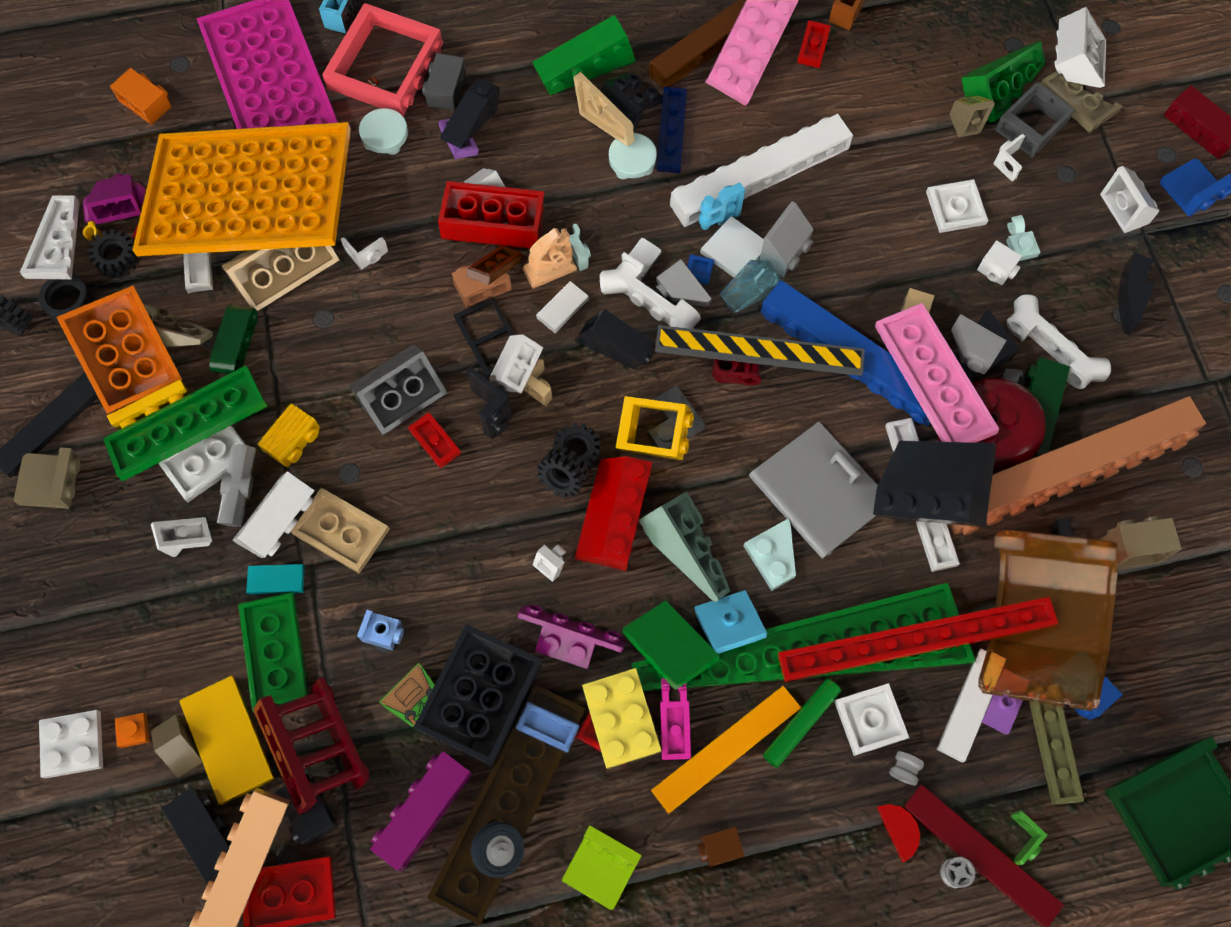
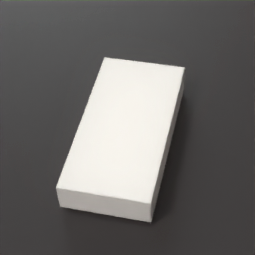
M211 252L183 254L186 291L192 293L213 290Z
M570 281L536 314L537 319L556 333L589 300V296Z

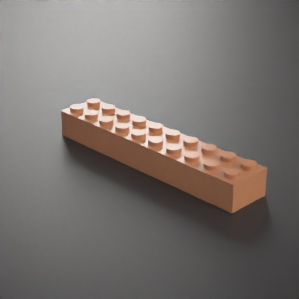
M1189 396L993 474L986 523L988 526L1001 521L1003 519L1002 516L1008 513L1011 516L1020 514L1030 504H1034L1035 507L1048 502L1050 500L1049 497L1055 494L1058 497H1062L1072 492V488L1080 485L1081 488L1087 487L1096 482L1095 478L1102 475L1104 479L1117 474L1119 468L1124 466L1127 469H1131L1141 464L1144 458L1156 459L1163 455L1166 449L1178 450L1187 445V441L1198 436V430L1206 422ZM948 524L953 535L961 532L964 535H968L979 529L978 526Z

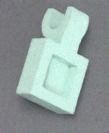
M1023 216L1012 217V222L1007 224L1008 230L1012 235L1006 240L1008 247L1022 255L1020 261L1038 257L1041 252L1033 232H1025Z
M574 224V234L570 235L569 241L573 249L572 258L579 271L589 268L588 258L591 257L587 244L581 243L580 228L577 224Z

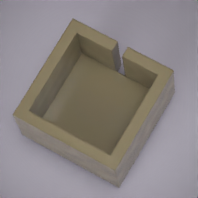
M1160 516L1144 519L1143 522L1135 523L1134 520L1121 521L1117 523L1116 528L1108 530L1107 535L1099 540L1107 571L1160 564L1168 559L1169 556L1182 550L1173 519H1161Z

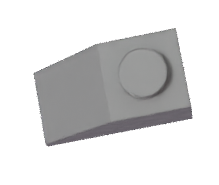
M681 259L657 277L658 286H656V289L663 298L668 297L674 303H679L682 299L689 305L704 307L711 304V297Z
M961 314L951 329L961 362L966 364L972 371L980 372L983 375L988 371L1007 341Z

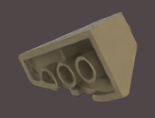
M143 303L165 347L201 345L213 337V332L192 322H178V316L173 314L162 315L160 314V308Z

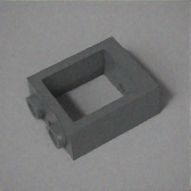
M1036 82L1002 115L995 130L1011 142L1021 134H1024L1025 138L1019 149L1033 158L1067 124L1075 109L1053 94L1048 88ZM1030 103L1056 122L1043 136L1017 117Z

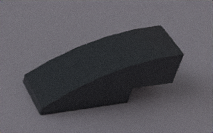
M1136 252L1133 253L1124 265L1118 291L1120 320L1124 334L1130 335L1139 325L1155 286L1154 283L1146 280L1154 260Z

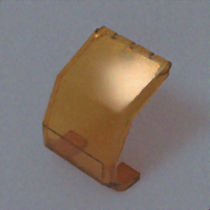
M1003 530L998 532L995 536L994 547L1000 550V574L995 608L1050 597L1058 624L1053 627L990 639L978 679L979 689L982 690L983 694L1002 697L1008 695L1009 698L1032 702L1035 699L1039 700V703L1063 707L1066 704L1070 705V708L1087 711L1098 708L1111 641L1118 573V544L1107 540Z

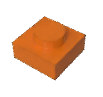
M139 713L115 719L117 747L125 748L150 742L147 714Z

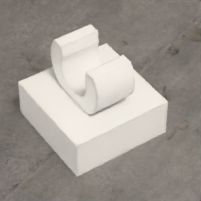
M544 545L537 551L532 565L553 582L561 573L565 563L562 556L566 551L559 545H556L552 550Z

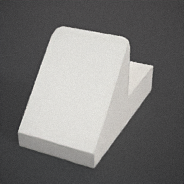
M206 517L152 522L151 524L157 549L172 557H176L184 548L209 546L212 542Z

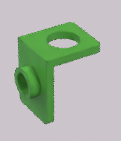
M1017 811L1010 815L1011 818L1032 836L1012 860L1016 865H1023L1027 859L1031 861L1041 852L1042 847L1039 845L1047 837V834L1025 813Z

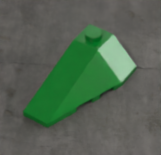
M1037 41L983 65L961 78L965 97L978 95L993 100L994 106L987 119L989 122H994L1002 117L1011 107L1014 99L1020 98L1023 94L1022 89L1027 82H1032L1045 65L1042 42Z

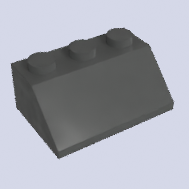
M414 344L349 385L356 399L382 435L447 394L446 389L424 352Z

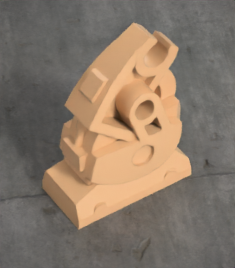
M557 228L552 229L530 248L529 263L524 265L522 270L532 289L577 271V267L572 259L573 249L569 241L570 235L566 229H562L561 233Z

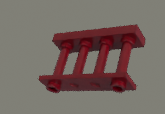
M324 677L318 678L311 688V694L280 705L274 703L272 696L269 695L260 698L253 709L298 815L310 810L317 802V794L352 781L357 791L370 780L368 777V767L364 761H361L334 701V692L331 686L327 685ZM314 704L318 705L323 719L291 731L285 728L282 721L283 715ZM327 729L329 730L335 743L334 745L302 757L296 754L293 747L294 741ZM340 755L346 768L345 771L315 783L308 781L304 772L306 767Z

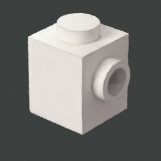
M996 240L983 258L977 271L986 275L989 280L1003 285L1007 278L1013 280L1021 268L1017 264L1022 255Z

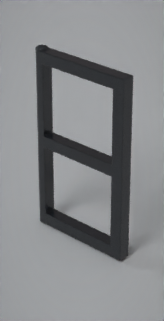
M490 297L453 315L480 367L488 377H490L494 367L488 370L477 347L505 333H508L509 336L515 335L494 297ZM492 305L504 327L473 341L461 319Z

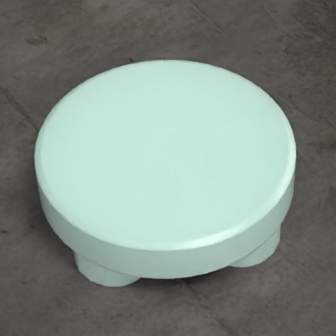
M380 108L364 116L359 125V134L366 149L376 153L394 155L400 151V147L405 143L408 136V128L404 117L399 112L388 108Z
M634 133L635 142L629 146H626L617 139L612 142L609 148V163L618 178H639L650 175L653 172L657 152L655 145L648 137Z

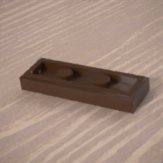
M501 245L468 267L466 277L489 285L520 263L522 253Z

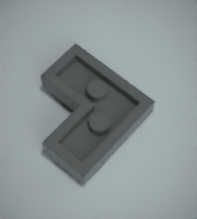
M677 385L655 398L657 401L686 404L691 408L694 420L692 427L688 428V439L705 429L706 425ZM661 410L667 420L648 431V436L656 447L671 449L678 412Z

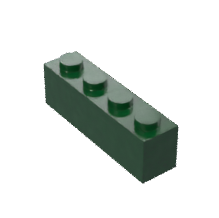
M1039 357L1034 365L1030 364L1025 374V379L1028 380L1027 387L1025 388L1038 399L1044 411L1046 423L1042 446L1034 458L1049 453L1070 366Z

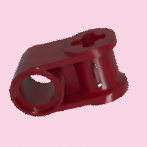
M719 359L714 361L711 373L714 380L719 383L747 386L761 383L759 364ZM726 365L730 370H722L719 366Z

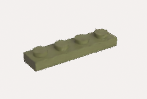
M1058 686L1030 689L1027 691L1051 803L1052 805L1083 802L1084 798Z

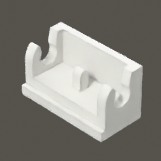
M523 334L510 336L489 377V382L504 386V389L508 392L522 393L543 347Z

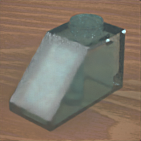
M750 260L720 295L730 310L736 313L766 298L782 279L770 261Z

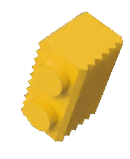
M290 403L258 442V445L263 452L288 468L291 463H296L300 459L302 450L307 443H311L317 438L320 426L313 417Z

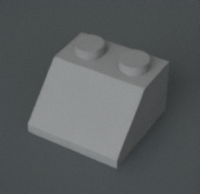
M791 201L765 236L759 263L782 277L789 270L793 271L800 261V254L802 252L807 253L813 243L811 239L813 228L793 201Z

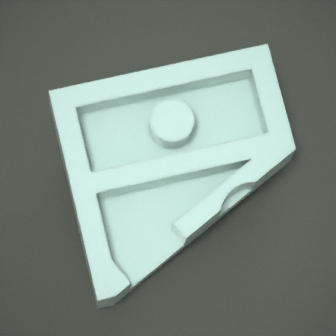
M789 519L744 543V548L771 591L795 578L796 571Z

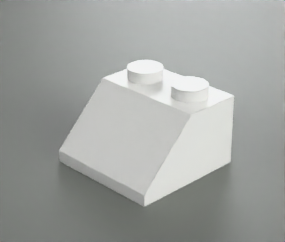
M1124 166L1117 169L1100 194L1124 233L1150 224L1159 212L1156 202L1150 197L1144 183L1134 171Z

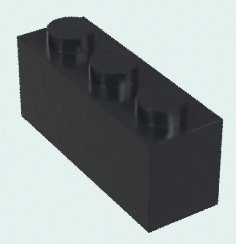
M191 787L161 809L206 883L209 881L215 882L219 873L218 870L214 869L222 851L228 852L232 841L227 840L228 833L226 830L229 826L221 814H215L211 807L214 802L206 790L201 791Z

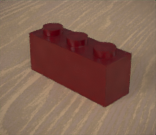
M1192 85L1181 93L1164 113L1163 116L1171 123L1175 124L1218 160L1231 149V116Z

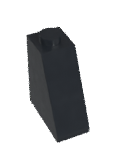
M606 309L588 319L575 339V342L632 369L647 364L652 356L650 351L654 345V342Z
M989 309L984 312L977 324L1007 341L985 375L1012 360L1020 349ZM959 352L955 357L970 382L984 376L980 372L969 369L966 364L961 362Z

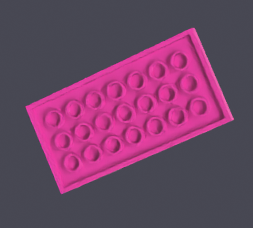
M253 0L196 18L237 129L338 123L289 0Z

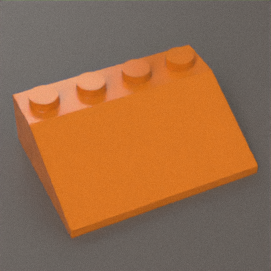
M134 286L56 317L107 415L178 380L182 381Z

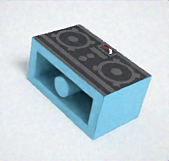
M323 0L319 11L324 27L346 34L362 0Z

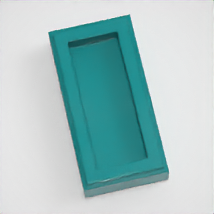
M303 564L248 566L246 593L249 595L303 593L305 566Z

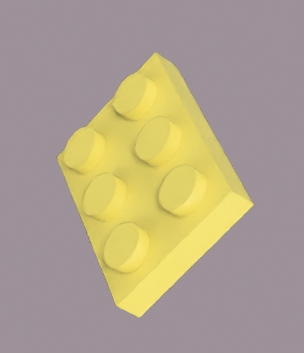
M636 668L582 685L607 769L662 752Z

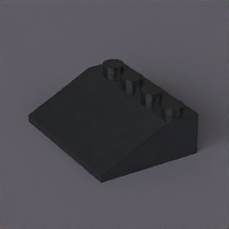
M899 441L877 486L873 515L893 520L986 527L997 444Z
M465 624L413 728L493 768L543 667L542 659Z

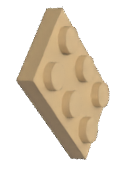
M321 488L311 505L302 514L290 532L360 574L390 529L384 523Z

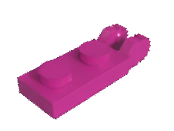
M662 678V701H660L662 760L691 759L690 714L686 684L678 688L680 700L669 701L670 684Z

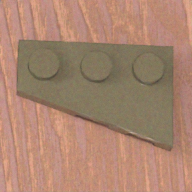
M1057 71L1043 79L1040 83L1075 109L1072 117L1089 133L1117 114L1123 107L1117 102L1114 105L1103 100L1104 95L1098 92L1092 94L1084 90L1082 84L1068 82L1063 74H1059Z

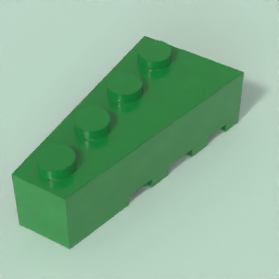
M613 15L532 63L549 95H553L575 86L574 76L580 72L590 80L634 63L636 59L626 33L616 16Z

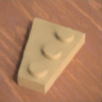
M581 72L575 75L574 83L580 115L626 146L635 142L632 122Z

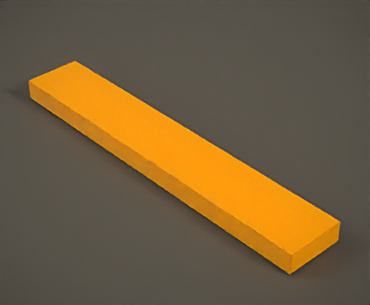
M782 686L654 787L651 792L665 811L670 814L800 710L801 707L787 689Z

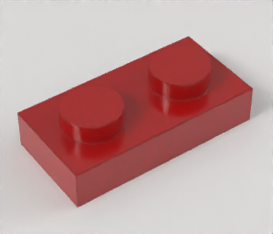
M808 20L797 63L820 68L831 25Z
M429 412L408 427L410 433L439 469L461 454L459 448Z

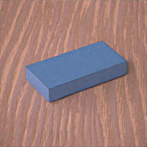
M527 702L516 729L568 753L580 725Z

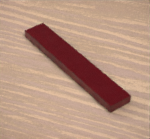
M919 785L902 807L910 812L917 821L958 856L969 860L978 873L1042 927L1050 926L1064 904L923 785Z

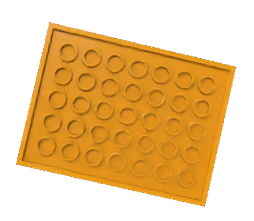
M349 123L159 134L134 241V253L136 256L335 246L351 132Z

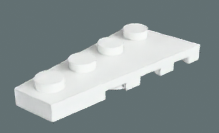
M76 196L51 197L20 271L25 279H72L80 203Z

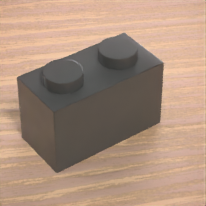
M436 53L434 62H430L429 79L423 84V95L426 96L428 106L455 111L466 76L463 57Z

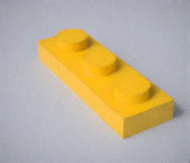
M178 380L107 415V418L112 426L121 430L189 395L190 392L181 380Z

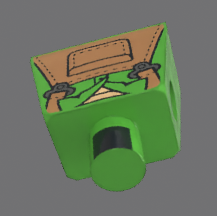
M418 663L379 702L388 711L411 727H414L435 684Z

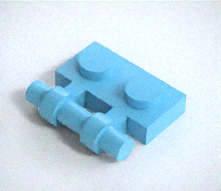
M740 182L733 186L728 185L718 193V198L716 199L710 195L705 196L701 202V213L699 215V224L703 230L709 229L715 223L721 226L731 216L733 218L740 216L745 189Z

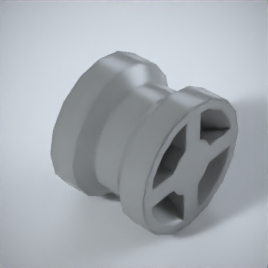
M898 751L895 756L897 762L894 767H891L889 774L904 783L917 785V774L919 770L923 769L924 762L913 755Z
M954 857L943 862L940 868V876L947 886L963 888L971 885L974 881L975 869L966 858Z

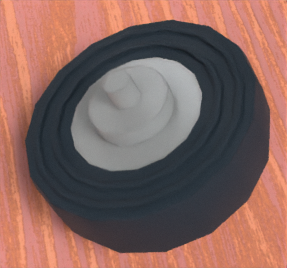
M493 822L487 824L476 833L472 841V861L480 872L489 877L502 878L508 876L519 867L523 860L525 850L523 838L516 828L507 823Z

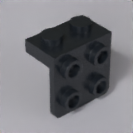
M627 73L605 81L601 92L632 122L634 126L633 131L636 130L644 110L661 104L664 100V97L659 94L656 88L648 86L634 73Z
M469 367L466 373L471 390L487 403L478 413L483 432L492 439L496 434L500 435L508 426V422L512 419L511 405L508 399L509 394L501 386L497 385L495 387L491 384L488 376L479 369L475 371L472 367Z

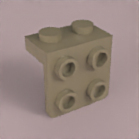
M62 447L59 449L58 456L25 454L22 457L14 502L23 506L70 509L71 501L75 496L76 476L80 470L79 457L71 448Z

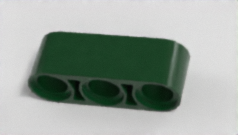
M234 304L227 306L210 356L209 367L212 372L228 375L243 367L257 323V310L255 308Z

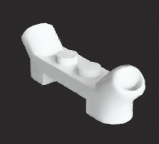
M622 261L614 270H604L600 273V288L604 295L625 293L635 305L643 306L658 321L662 320L671 327L693 329L701 320L696 309L681 299L674 306L642 283V271L628 261Z
M1021 295L1014 301V314L1007 319V327L1022 342L1030 336L1059 363L1070 366L1067 377L1069 384L1075 388L1083 389L1091 381L1103 382L1109 377L1111 373L1110 361L1103 357H1087L1080 351L1074 342L1065 338L1053 324L1048 323L1039 315L1038 299L1035 296Z

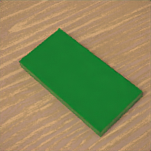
M291 592L238 604L252 712H254L253 709L259 699L269 695L272 696L274 703L278 705L308 695L309 687L295 594Z

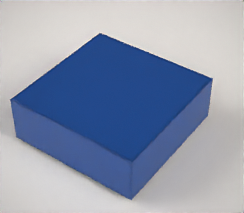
M690 254L687 268L699 283L708 285L714 259Z

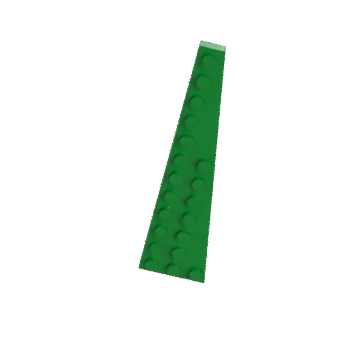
M944 583L765 629L767 638L719 653V661L688 681L686 688L784 680L778 659L779 652L958 616L959 613L949 585ZM970 644L811 677L973 664L976 661ZM647 659L631 663L632 669H637L643 692L661 690V679L663 677Z

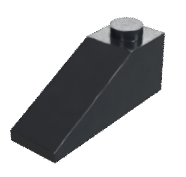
M478 78L466 91L443 130L440 139L462 149L498 110L500 87Z

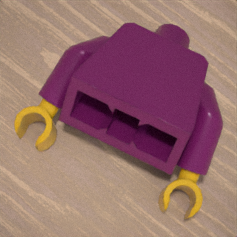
M119 173L114 175L113 178L97 181L91 193L83 200L85 223H88L83 229L84 237L89 241H93V235L103 236L102 231L96 228V224L141 215L147 188L140 182H134L129 174Z

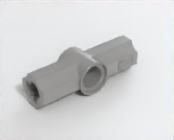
M232 444L227 472H224L221 481L220 494L222 499L217 519L218 524L242 527L246 501L250 498L253 487V476L251 475L256 454L255 447Z

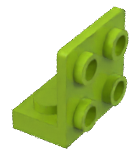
M589 825L584 839L562 881L606 908L613 910L642 855Z

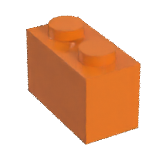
M129 68L110 85L118 101L150 125H153L172 107L167 98L169 95L162 86H155L144 73L141 72L139 74L132 68Z

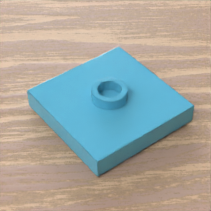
M746 590L723 597L717 602L710 601L695 606L696 616L707 640L718 654L767 638V632Z

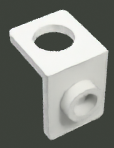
M1021 134L1012 142L1010 140L1005 142L999 149L1000 152L993 163L1011 181L1017 178L1022 169V166L1011 154L1021 146L1025 138L1024 134ZM1005 161L1012 165L1013 172L1006 168Z
M344 237L341 238L345 251L361 270L370 264L376 263L381 256L388 252L383 237L359 253L356 252Z
M641 238L629 255L625 252L621 255L622 261H628L642 271L641 277L643 278L661 254V249L646 239Z

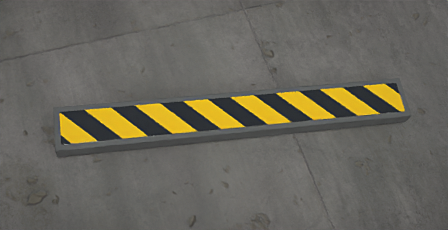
M658 325L655 352L858 376H862L864 369L865 349Z

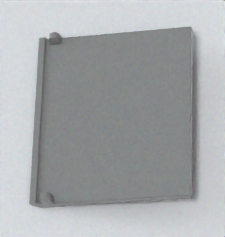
M817 422L749 474L753 482L784 517L789 519L792 526L822 559L830 555L835 548L877 516L873 515L878 485L820 422Z

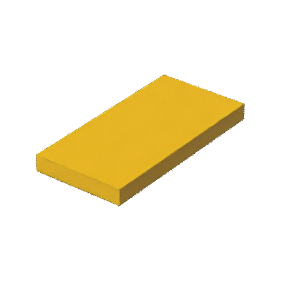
M234 676L227 677L179 700L219 805H224L275 780Z

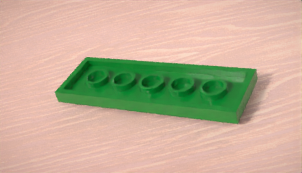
M246 365L103 438L117 477L123 482L266 408L267 404L251 371Z

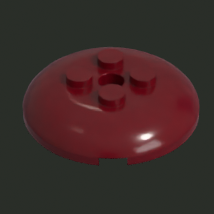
M983 378L972 381V385L994 421H997L996 424L999 428L997 434L976 442L997 444L993 474L1033 459L1042 446L1046 427L1044 411L1038 399L1027 388L1011 380Z

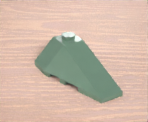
M687 491L639 519L644 533L651 542L711 600L717 602L730 592L719 561L711 555L709 547L712 545L710 537H704L700 524L703 523L701 514Z

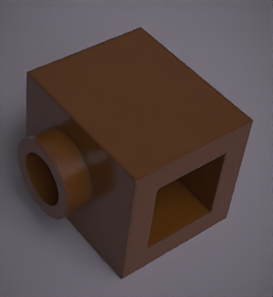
M736 827L702 836L700 838L701 844L697 845L701 862H707L708 867L745 856Z

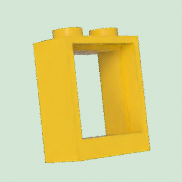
M625 396L616 448L622 452L683 460L684 454H687L689 449L687 432L688 428H691L693 425L694 414L686 404ZM641 407L678 412L671 449L634 444Z

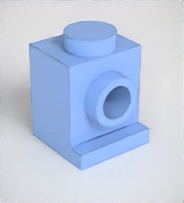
M366 610L357 636L362 642L394 651L395 645L400 644L403 638L404 628H402V623L398 619ZM385 625V632L377 633L379 626Z

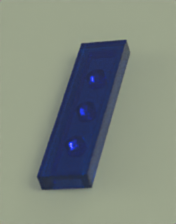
M664 87L656 172L680 173L687 88Z

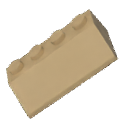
M331 246L246 250L223 264L222 267L248 305L259 311L339 261V258Z

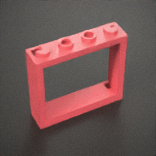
M364 3L322 75L327 89L379 108L395 110L404 116L409 105L412 106L417 90H421L424 78L427 72H429L430 62H434L436 53L441 54V47L444 41L438 28ZM374 25L425 42L397 94L345 76Z

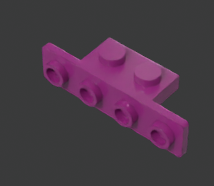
M533 604L524 605L517 615V618L542 626L535 652L588 669L596 644L622 652L627 642V639L622 638L621 634L615 631L608 630L604 632L595 629V626L591 623H577L569 620V617L564 614H550L543 611L542 607Z

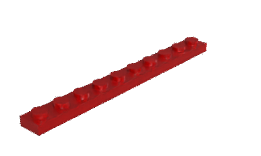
M1050 597L783 651L778 653V659L784 682L1053 627L1058 624Z

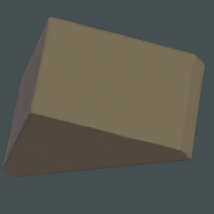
M177 714L151 730L154 751L177 778L180 779L203 764L195 744Z

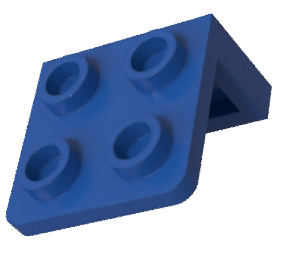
M1192 159L1163 176L1160 180V185L1190 217L1200 210H1207L1217 200H1223L1231 194V173L1217 181L1198 159Z

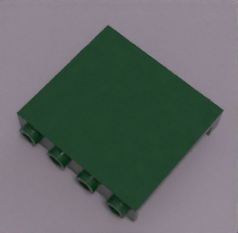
M1212 736L1198 740L1104 789L1161 887H1174L1175 890L1181 889L1191 884L1190 878L1196 874L1205 876L1215 871L1216 867L1214 865L1220 861L1224 863L1231 862V782L1212 753V750L1218 747Z

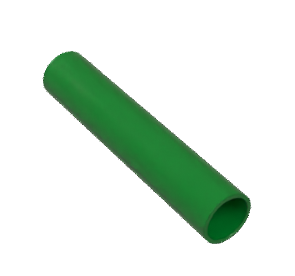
M828 678L825 679L763 753L762 756L775 768H778L842 692L836 683Z

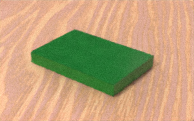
M667 601L659 604L623 628L624 636L674 690H677L719 661L718 653Z

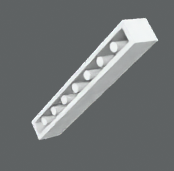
M838 114L830 118L825 117L811 127L806 126L794 135L782 137L777 143L763 146L757 152L749 156H742L728 166L723 165L709 175H702L690 184L678 186L671 192L670 206L684 227L699 221L700 206L705 196L710 195L716 199L718 198V193L728 185L733 186L740 182L745 189V199L848 150L853 134Z

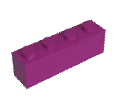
M443 751L439 756L435 754L426 766L428 771L422 780L417 778L408 790L410 794L404 804L400 802L390 814L392 820L385 829L381 827L371 840L373 846L370 850L399 872H403L473 775L468 769Z

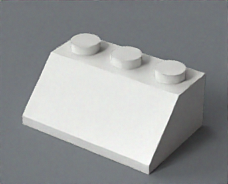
M1087 7L1059 19L1055 68L1059 74H1063L1068 82L1101 88L1105 86L1106 38Z
M287 471L280 476L232 541L261 558H265L267 554L273 556L281 545L278 539L284 532L289 534L298 522L294 519L300 510L305 512L314 499L310 496L314 490Z

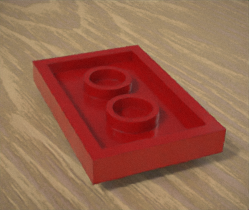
M332 857L262 868L243 911V926L290 927L336 919Z

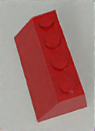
M447 181L438 219L441 239L531 248L541 238L545 192Z
M627 456L600 459L575 559L627 571L651 475L652 462Z

